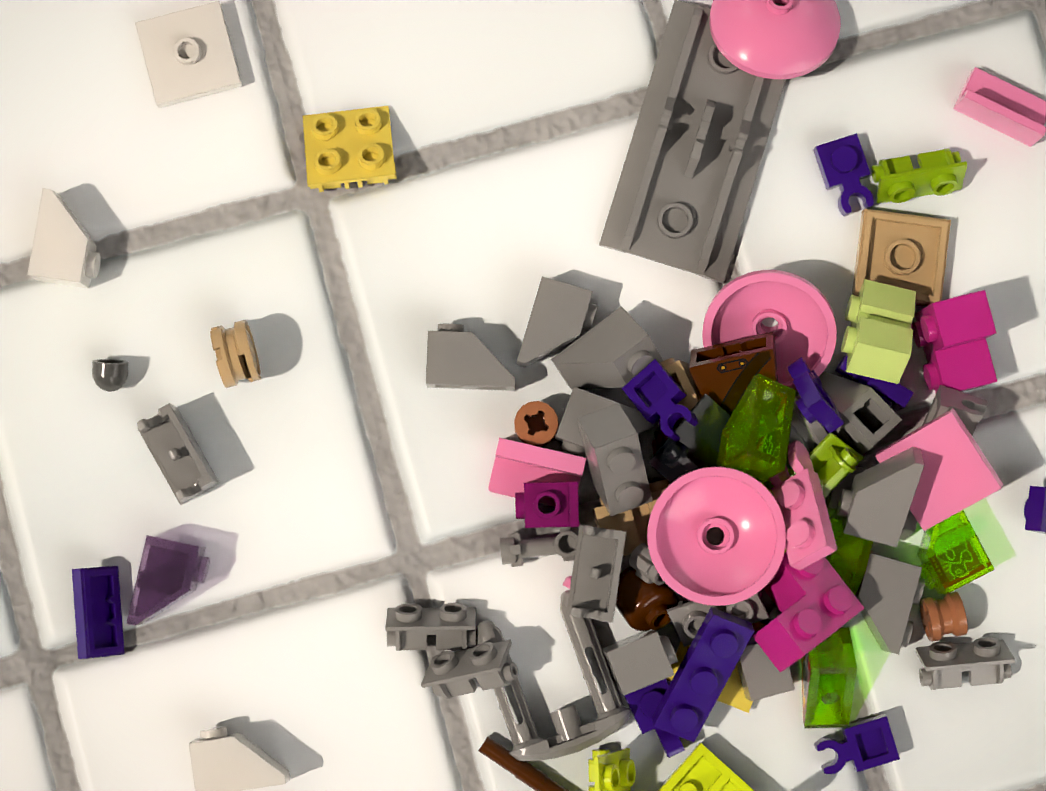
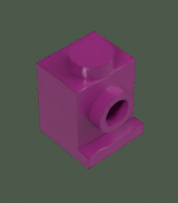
M578 482L524 483V492H515L516 519H525V528L579 527ZM549 496L554 499L556 506L552 513L544 514L539 510L538 501L542 497Z

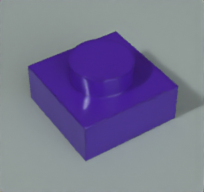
M1030 486L1029 497L1024 506L1025 530L1046 534V487Z

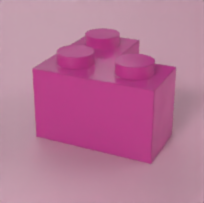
M985 290L932 303L914 314L916 321L911 323V329H913V338L917 347H923L927 364L923 365V375L929 390L934 389L936 394L939 386L942 385L963 392L998 382L986 338L997 334Z
M786 551L776 574L763 588L782 613L752 637L781 673L865 608L825 557L799 571L790 566Z

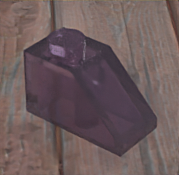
M147 535L126 624L136 626L146 623L196 591L198 583L204 584L210 565V558L204 556L206 547Z

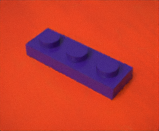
M711 606L652 717L653 727L695 742L754 633L751 622Z

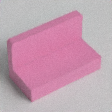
M977 67L971 71L953 108L954 110L1030 147L1044 137L1046 133V127L1044 126L1046 122V101Z
M499 438L488 489L490 492L514 498L515 492H524V483L578 482L579 489L586 458ZM544 496L538 501L539 504L556 506L554 499L549 496Z

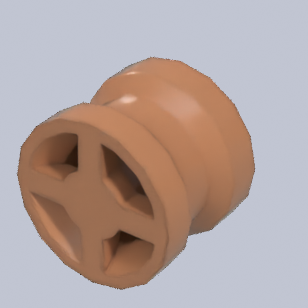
M540 401L528 402L516 413L514 420L515 433L519 440L525 444L538 447L544 446L556 435L558 416L547 403Z
M958 592L946 593L943 599L938 600L932 597L921 598L920 614L922 624L930 642L941 640L943 635L950 633L955 636L967 635L966 612Z

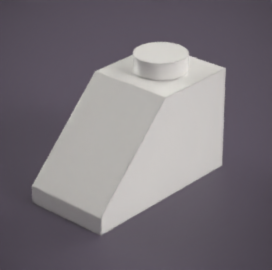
M42 188L27 275L37 281L89 289L91 278L96 279L100 269L101 256L99 252H96L97 246L64 200L52 189Z
M226 727L199 731L200 739H195L188 743L195 791H245L284 785L291 780L290 771L242 734L227 735Z

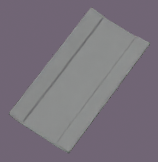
M674 0L599 246L629 253L724 284L786 79L762 78L734 66L722 55L712 38L709 23L711 9L697 4Z

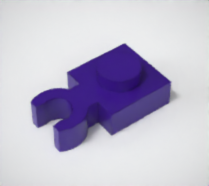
M857 133L816 146L813 151L826 190L836 187L840 189L841 195L838 198L840 213L845 217L852 212L849 205V197L858 196L862 200L864 208L870 209L874 203L873 195L867 187L861 185L860 180L868 178L871 173Z
M848 354L846 357L843 356L835 369L836 373L848 380L871 387L895 411L906 407L914 392L901 384L846 372Z
M802 357L789 365L787 369L794 379L793 383L801 397L796 401V405L808 422L812 424L817 420L829 434L843 425V419L830 395L823 389L822 382L816 372L809 369Z
M656 359L622 387V390L644 418L651 424L656 423L660 419L662 432L675 442L681 439L674 430V424L679 418L684 417L694 427L698 424V419L691 410L677 404L687 395Z
M885 714L843 726L844 740L837 741L833 738H822L814 743L817 751H823L827 748L835 751V759L831 763L821 766L825 774L839 772L843 769L846 762L851 760L855 771L860 772L900 759Z

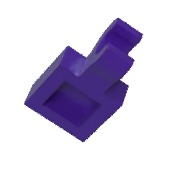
M663 679L624 695L629 708H631L641 733L645 734L654 729L667 757L670 758L685 751L679 736L653 727L652 717L669 687L666 679Z

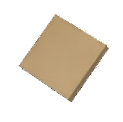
M864 209L861 214L852 295L858 296L864 279L916 291L915 305L928 306L942 301L951 220Z

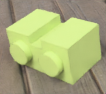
M864 279L858 296H850L845 312V320L851 322V326H847L841 346V352L848 353L846 372L899 384L912 352L913 329H911V323L915 313L916 291Z

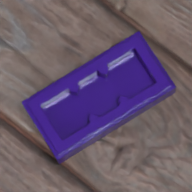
M118 566L72 569L78 659L125 654Z

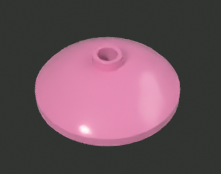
M713 0L709 18L712 38L722 55L739 69L767 79L796 78L820 67L834 51L841 27L839 10L834 0ZM774 3H779V4H782V5H784V6H778V5H776V4H774Z
M754 271L730 281L712 299L703 322L702 338L704 347L773 332L775 337L779 396L797 391L793 383L794 379L787 369L789 365L802 357L811 371L814 370L819 377L830 363L836 347L837 328L835 316L825 296L806 279L785 271ZM771 317L778 323L773 327H766L762 324V321L765 318Z
M707 467L681 476L663 491L656 501L649 518L647 542L649 554L656 571L671 589L696 603L721 606L744 601L758 593L771 581L784 556L786 527L777 501L758 480L735 469ZM717 527L722 530L724 538L720 544L712 545L707 541L706 534L710 528Z

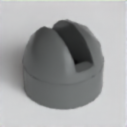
M113 359L93 360L92 377L96 385L108 392L120 389L128 377V362Z

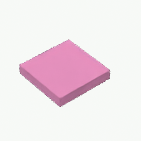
M954 408L881 449L875 455L878 462L881 463L911 447L921 449L924 468L910 506V511L923 531L993 494L1003 486L997 473Z

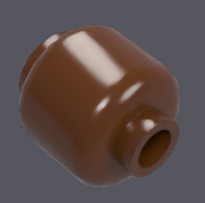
M631 566L624 569L620 573L615 605L628 625L637 631L664 628L671 621L667 609L677 606V593L666 583L662 585L646 583L635 575L636 570Z

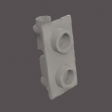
M761 590L752 597L735 604L713 606L694 601L685 603L682 600L678 602V606L667 609V613L684 647L691 645L711 606L751 623L769 618L760 598L762 597Z
M407 603L401 604L396 608H388L385 625L387 647L395 646L396 651L427 650V635H436V650H465L467 646H476V607H466L460 603H448L441 607L422 608L420 605Z
M990 637L978 638L972 643L953 644L942 641L932 643L929 647L916 648V653L924 667L919 669L921 686H929L931 690L962 687V672L968 671L969 684L971 686L1001 684L1004 679L1011 678L1010 664L1015 663V658L1004 640Z
M510 639L496 643L484 642L474 648L456 652H441L432 657L420 685L422 688L432 686L433 693L436 696H442L444 699L474 693L477 685L473 678L477 679L482 690L510 686L512 680L518 678L517 665L514 662H508L506 658L512 642Z

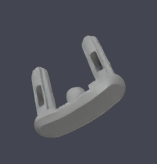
M569 590L561 594L560 612L598 716L593 722L582 725L575 704L550 713L557 735L543 739L538 735L519 679L512 680L511 687L523 718L521 724H517L513 718L503 687L493 688L514 745L509 754L519 761L554 759L579 752L599 743L616 732L628 722L631 708H626L622 705L592 620L590 618H577L566 615ZM485 620L478 624L476 636L478 645L484 642L496 643L505 641L501 630L492 621ZM587 647L592 648L607 690L603 694L598 690L585 654ZM508 652L506 658L508 662H512L510 654Z

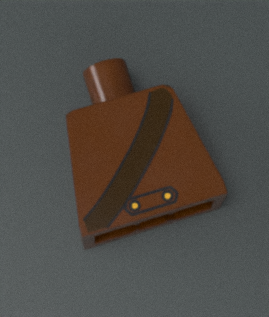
M773 332L691 350L689 370L701 396L707 394L757 441L766 438L768 430L765 418L774 417L779 414V387Z

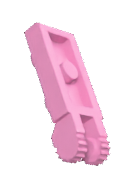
M796 440L790 443L787 448L788 461L796 475L790 477L785 464V469L768 477V479L774 486L771 488L773 497L777 501L784 518L786 551L790 566L800 571L837 551V545L818 473L814 472L809 451H807L803 443Z

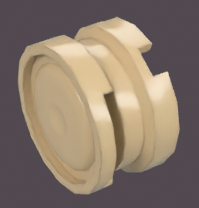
M246 320L234 322V327L225 329L222 325L211 328L212 347L216 353V364L224 386L226 388L237 386L238 381L248 379L250 382L261 380L259 359L248 322Z

